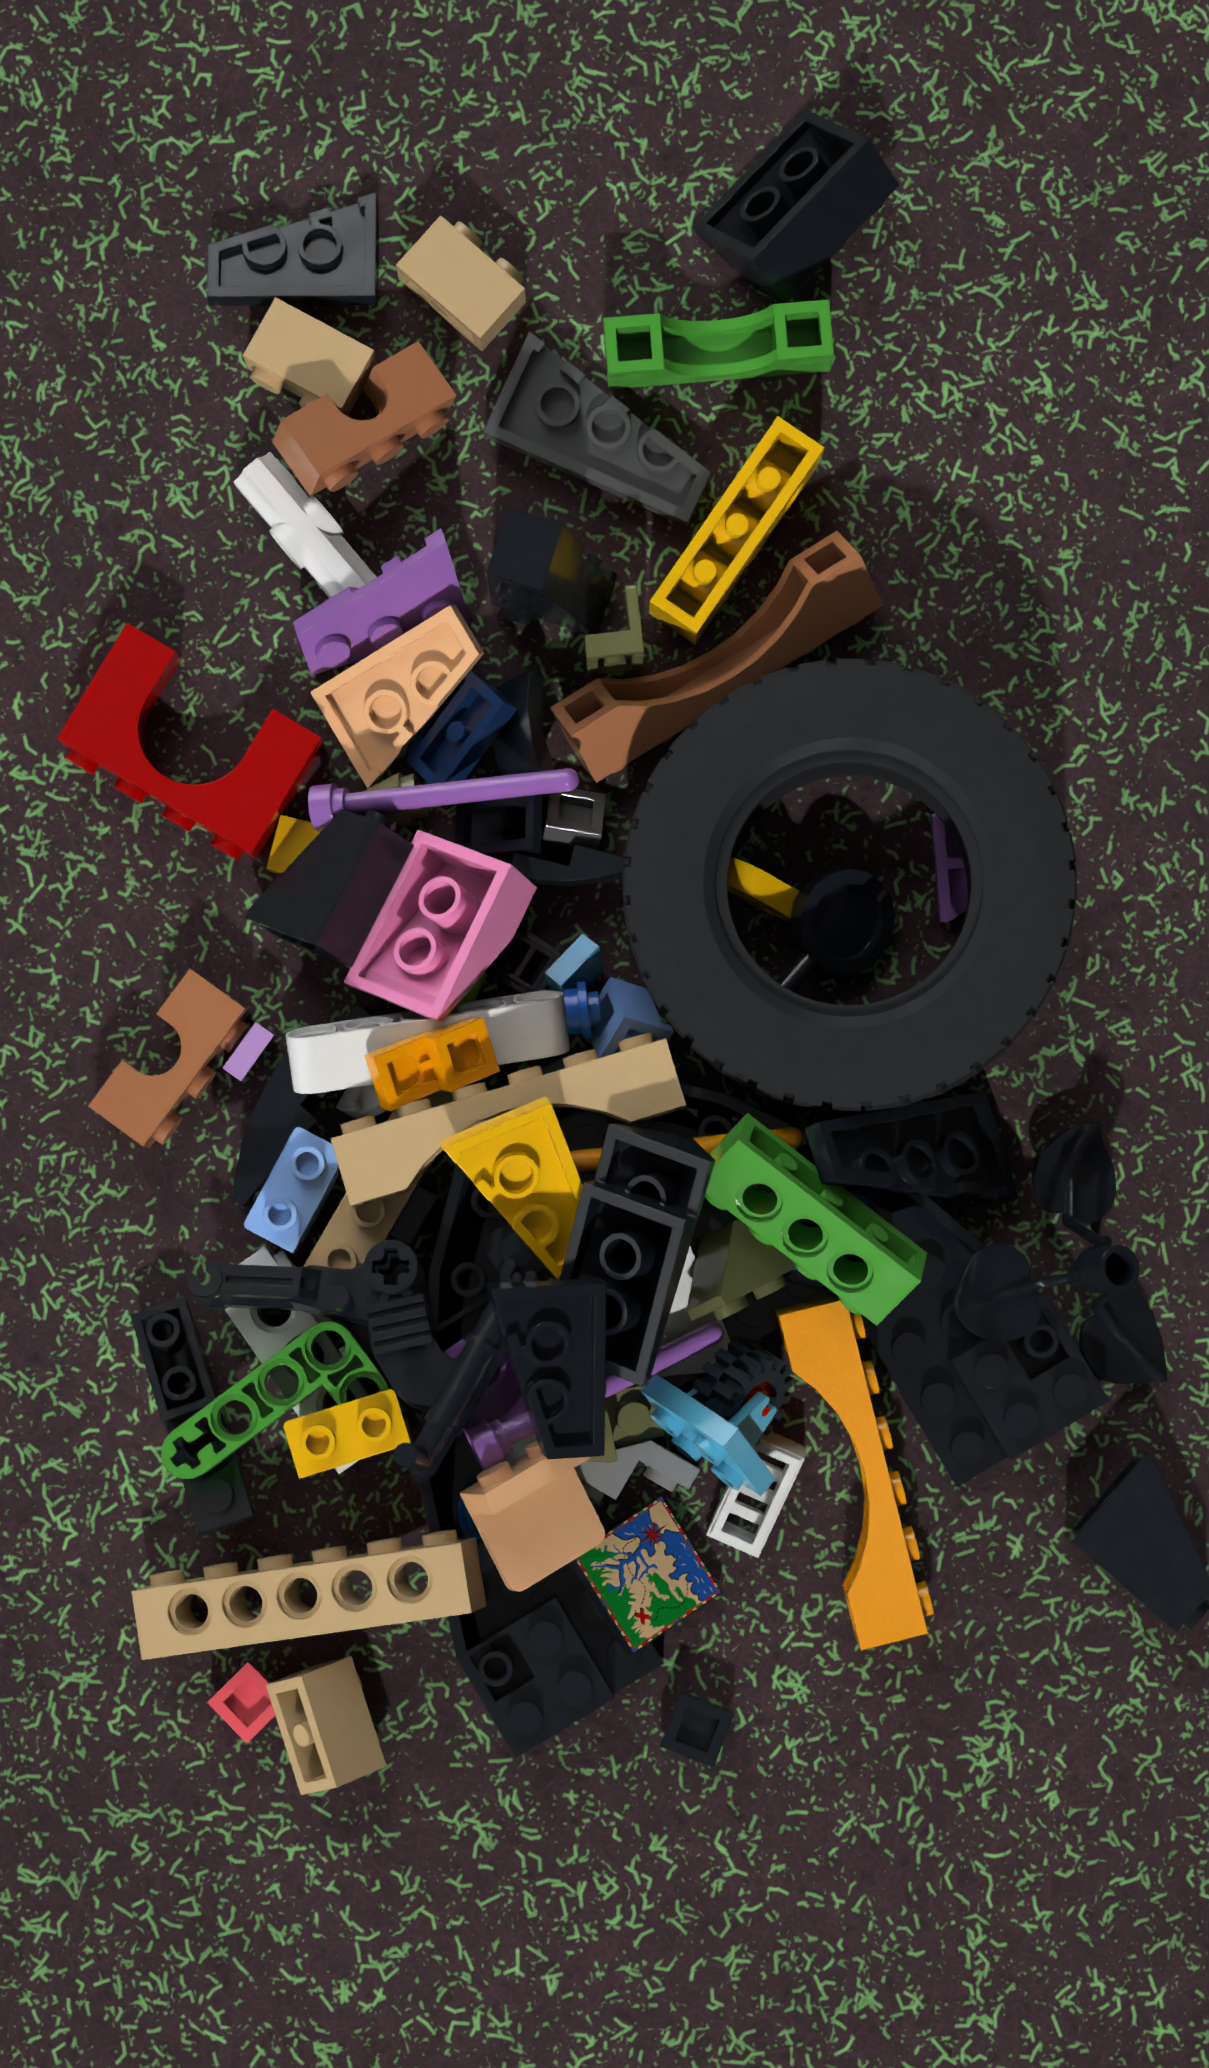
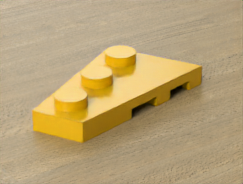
M544 1096L438 1141L442 1149L508 1221L515 1232L556 1278H559L583 1184L549 1099Z

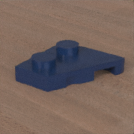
M473 666L414 737L406 761L429 784L465 780L517 711V708Z

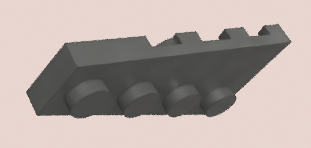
M530 331L483 431L485 438L688 527L711 475L708 469L655 428L651 429L629 412L630 409L611 395L610 397L588 380L585 374L569 361L565 362L548 349L545 343Z

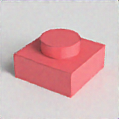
M251 1660L207 1702L246 1743L275 1716L266 1688V1684L271 1683V1680Z

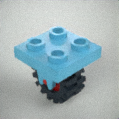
M741 1339L740 1343L736 1340L729 1342L728 1351L720 1348L714 1353L716 1362L714 1364L706 1362L702 1368L706 1372L705 1376L702 1379L696 1378L693 1388L687 1394L655 1373L650 1379L649 1384L641 1392L655 1409L650 1415L651 1418L663 1430L673 1436L670 1443L681 1454L695 1463L701 1457L713 1464L711 1471L732 1489L738 1491L743 1484L762 1497L775 1478L753 1448L760 1443L762 1434L768 1436L771 1433L773 1427L770 1423L773 1419L776 1418L780 1421L784 1411L780 1409L781 1404L789 1403L791 1394L786 1391L793 1386V1378L789 1376L792 1372L790 1366L749 1339Z

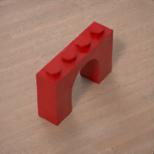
M127 623L57 737V740L69 749L64 758L91 775H94L98 767L117 777L113 787L140 804L143 803L146 796H149L166 806L161 816L187 832H191L195 824L210 832L214 836L209 844L227 856L239 861L242 854L245 853L256 860L276 828L280 815H283L323 750L325 744L322 738L272 709L240 763L224 777L213 782L195 785L179 783L165 777L154 768L148 757L145 746V727L152 708L180 664L181 659L176 651Z

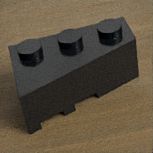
M507 507L486 572L491 604L500 607L498 615L521 624H530L533 617L587 635L599 633L617 574L613 570L600 568L602 560L597 555L588 553L587 559L582 556L585 544L563 524Z

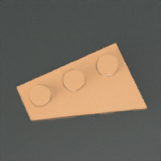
M456 604L449 605L310 692L367 789L374 786L484 654Z

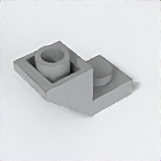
M652 1439L615 1448L618 1460L616 1462L585 1461L574 1468L588 1497L599 1503L605 1494L615 1500L617 1499L638 1461L648 1465L643 1474L645 1477L673 1492L677 1484L689 1490L700 1471L698 1466Z

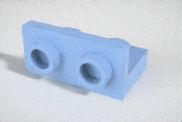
M296 1127L244 1222V1227L281 1248L298 1254L341 1174L333 1145L301 1127Z

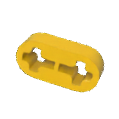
M733 857L730 858L727 880L728 892L761 911L790 923L793 901L799 891L758 867Z

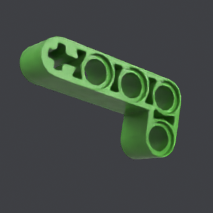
M332 1321L321 1322L312 1326L174 1429L164 1439L161 1447V1460L165 1469L173 1476L181 1479H193L210 1471L322 1386L326 1388L338 1405L349 1402V1386L359 1377H367L374 1380L380 1392L390 1389V1386L385 1376L346 1326ZM325 1331L338 1332L345 1341L346 1350L344 1356L339 1362L331 1365L322 1363L316 1358L314 1353L315 1339ZM280 1365L291 1367L299 1379L296 1393L288 1399L275 1397L267 1387L269 1373ZM233 1400L244 1402L252 1413L250 1427L241 1434L227 1431L221 1422L223 1407ZM207 1418L212 1433L224 1442L226 1447L219 1452L216 1442H211L198 1452L197 1456L201 1461L198 1467L192 1462L180 1464L175 1457L182 1450L178 1441L183 1437L188 1443L193 1442L208 1433L199 1424Z

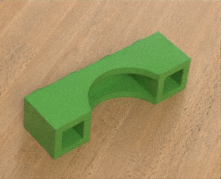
M829 300L772 304L766 309L753 314L711 321L678 320L666 317L660 313L603 318L608 390L830 372L834 357Z

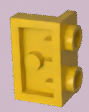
M387 1389L288 1420L283 1426L299 1479L396 1449L401 1443H412L414 1441L408 1418L404 1419L397 1394L393 1389Z

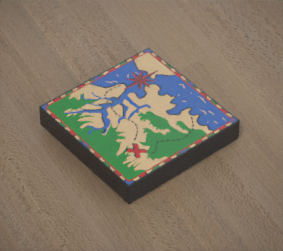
M662 1495L654 1498L605 1531V1539L601 1544L569 1563L627 1656L636 1653L722 1593V1590Z

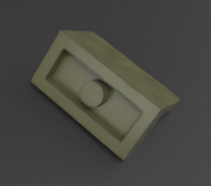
M636 585L625 586L626 631L584 635L587 676L643 670L644 646Z

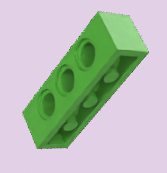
M747 1113L709 1153L716 1161L705 1194L706 1199L716 1208L728 1210L746 1224L757 1240L766 1245H773L785 1254L805 1277L811 1280H818L838 1295L841 1303L852 1313L865 1316L877 1326L921 1282L927 1257L926 1251L842 1186L821 1184L817 1168L813 1163ZM753 1184H765L772 1188L774 1192L766 1193L759 1191ZM809 1219L817 1223L819 1227H807L798 1220ZM853 1254L859 1256L864 1261L853 1262L846 1259L843 1255Z

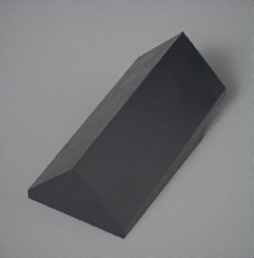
M616 1123L608 1125L595 1180L587 1181L583 1184L559 1279L600 1278L606 1282L605 1372L642 1387L649 1384L716 1161L691 1136Z

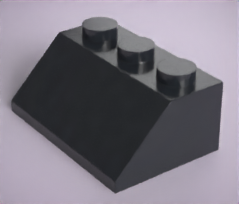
M805 110L705 213L692 229L756 290L780 303H787L793 295L799 293L806 286L808 280L832 255L843 248L846 240L867 218L875 214L882 207L884 201L899 186V183L868 138Z

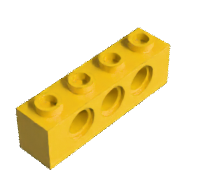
M777 416L649 601V614L695 645L821 463L825 447Z

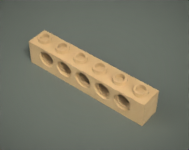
M456 1529L423 1534V1545L402 1548L401 1538H391L366 1543L368 1553L347 1556L346 1546H337L312 1551L313 1561L293 1564L291 1554H282L257 1559L258 1569L239 1572L237 1562H228L203 1567L204 1577L185 1580L184 1570L149 1575L151 1585L131 1591L141 1659L146 1660L473 1613L487 1606L476 1537L458 1540ZM411 1562L421 1565L427 1573L428 1584L424 1592L414 1589L408 1581L407 1570ZM357 1570L364 1572L372 1582V1593L368 1600L358 1596L353 1588L352 1580ZM302 1578L309 1580L316 1588L317 1601L314 1607L307 1606L299 1597L298 1586ZM248 1586L257 1590L262 1598V1610L259 1615L250 1612L245 1605L244 1594ZM194 1594L200 1596L207 1604L208 1616L204 1623L197 1620L192 1614L191 1600Z

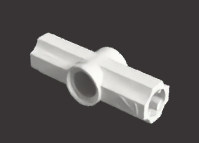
M271 452L256 458L243 469L240 476L234 481L237 489L271 527L269 532L298 568L302 569L304 567L329 599L349 586L361 588L377 578L342 537L344 534L343 530L326 508L313 495L311 497L307 496L296 483L294 477Z

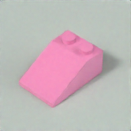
M417 830L411 842L414 847L353 966L350 968L344 983L442 1023L513 939L537 887L509 863Z

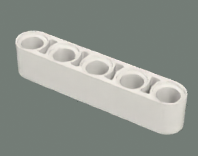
M543 990L458 1003L442 1023L413 1011H404L292 1030L286 1033V1042L293 1090L300 1094H314L374 1085L366 1063L365 1054L418 1034L475 1017L484 1018L498 1065L564 1054L570 1050L563 992Z

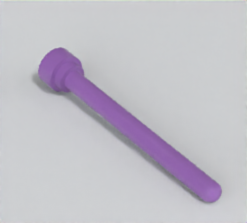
M565 768L349 793L347 788H338L335 783L315 785L309 789L308 808L314 829L321 831L342 809L362 815L366 814L368 809L380 813L567 792L574 790L578 786L579 776L573 769Z
M708 1322L661 1345L651 1376L721 1342L724 1337L723 1327L717 1322ZM606 1372L605 1398L634 1385V1383ZM527 1411L503 1423H500L499 1419L490 1423L483 1419L464 1428L467 1440L483 1471L505 1461L504 1454L513 1451L512 1444L534 1434Z

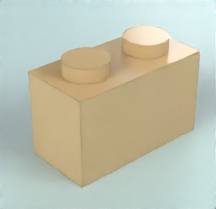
M440 215L396 264L398 278L471 343L483 351L526 303L525 288L521 285L524 282V278L505 259L500 257L494 262L479 248L483 243L469 227L460 221L453 226Z
M276 297L243 354L247 368L253 371L250 379L259 386L275 394H279L282 388L301 397L299 405L302 408L328 394L337 408L347 417L362 392L372 368L377 365L373 349Z
M352 1656L316 1664L266 1684L301 1795L338 1788L387 1766L380 1747V1739L374 1728L363 1694L362 1683L356 1672Z

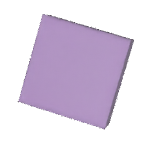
M255 1022L222 1068L239 1081H242L274 1035Z

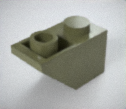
M736 1219L699 1238L686 1311L691 1321L712 1311L718 1321L749 1306L744 1295L751 1291L758 1300L788 1285L783 1274L796 1267L790 1258L773 1245H766L757 1240L748 1229V1226L741 1220Z

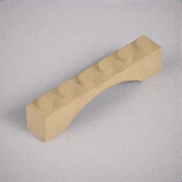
M651 1033L641 1034L618 1042L621 1052L598 1058L596 1049L580 1052L563 1058L565 1069L543 1075L541 1066H535L507 1075L510 1084L508 1086L487 1091L485 1082L477 1083L453 1091L454 1102L432 1108L430 1100L424 1099L397 1108L396 1111L399 1118L376 1125L374 1115L340 1125L343 1135L331 1138V1142L350 1206L357 1207L410 1191L426 1166L443 1151L438 1141L544 1096L549 1099L553 1108H575L600 1113L629 1125L685 1109L686 1103L666 1038L654 1042Z

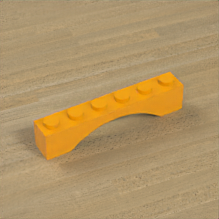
M836 1294L775 1309L788 1365L792 1372L815 1388L836 1411L849 1433L860 1465L864 1493L862 1530L854 1560L842 1584L856 1641L860 1649L865 1650L928 1634L924 1617L934 1615L926 1582H915L911 1561L920 1559L918 1545L912 1526L902 1528L897 1506L907 1504L899 1471L888 1472L883 1452L893 1449L892 1439L885 1415L875 1417L870 1395L879 1393V1386L872 1361L861 1362L856 1341L866 1338L862 1317L849 1311Z

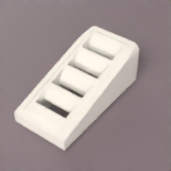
M772 1431L768 1436L762 1434L760 1443L754 1446L753 1449L756 1453L759 1451L785 1463L782 1469L762 1460L774 1476V1481L777 1482L774 1491L768 1488L761 1497L743 1484L738 1491L727 1485L706 1532L707 1536L759 1558L805 1460V1447ZM739 1492L768 1504L765 1512L736 1500ZM729 1513L758 1524L756 1533L754 1534L727 1522L726 1519Z

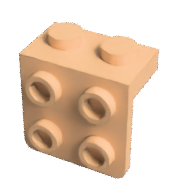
M537 1439L525 1447L526 1454L511 1463L503 1461L482 1471L477 1475V1483L459 1493L505 1586L511 1591L520 1592L598 1546L605 1539V1529L574 1469L589 1460L590 1457L548 1460L541 1454Z

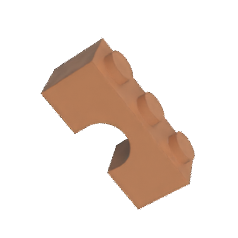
M419 341L372 368L363 390L373 403L377 417L370 420L349 418L337 408L330 396L325 394L280 421L272 443L310 497L328 487L330 492L343 488L358 475L356 469L372 460L376 465L387 462L403 449L404 445L402 442L416 434L421 439H425L439 431L449 421L446 415L457 395Z
M189 969L156 1013V1015L169 1023L180 1037L181 1053L177 1063L163 1074L150 1076L141 1073L132 1065L122 1060L88 1107L143 1147L150 1149L155 1141L164 1145L183 1119L176 1112L186 1098L191 1095L193 1098L198 1099L215 1077L216 1071L210 1068L217 1056L223 1049L228 1053H232L247 1034L250 1026L243 1021L250 1012L192 969Z

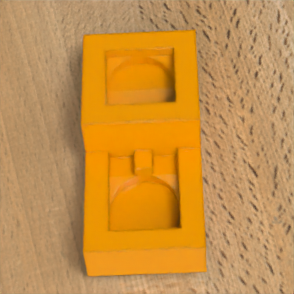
M475 1017L427 1031L364 1055L381 1109L388 1111L400 1108L439 1090L453 1092L500 1072L483 1017Z

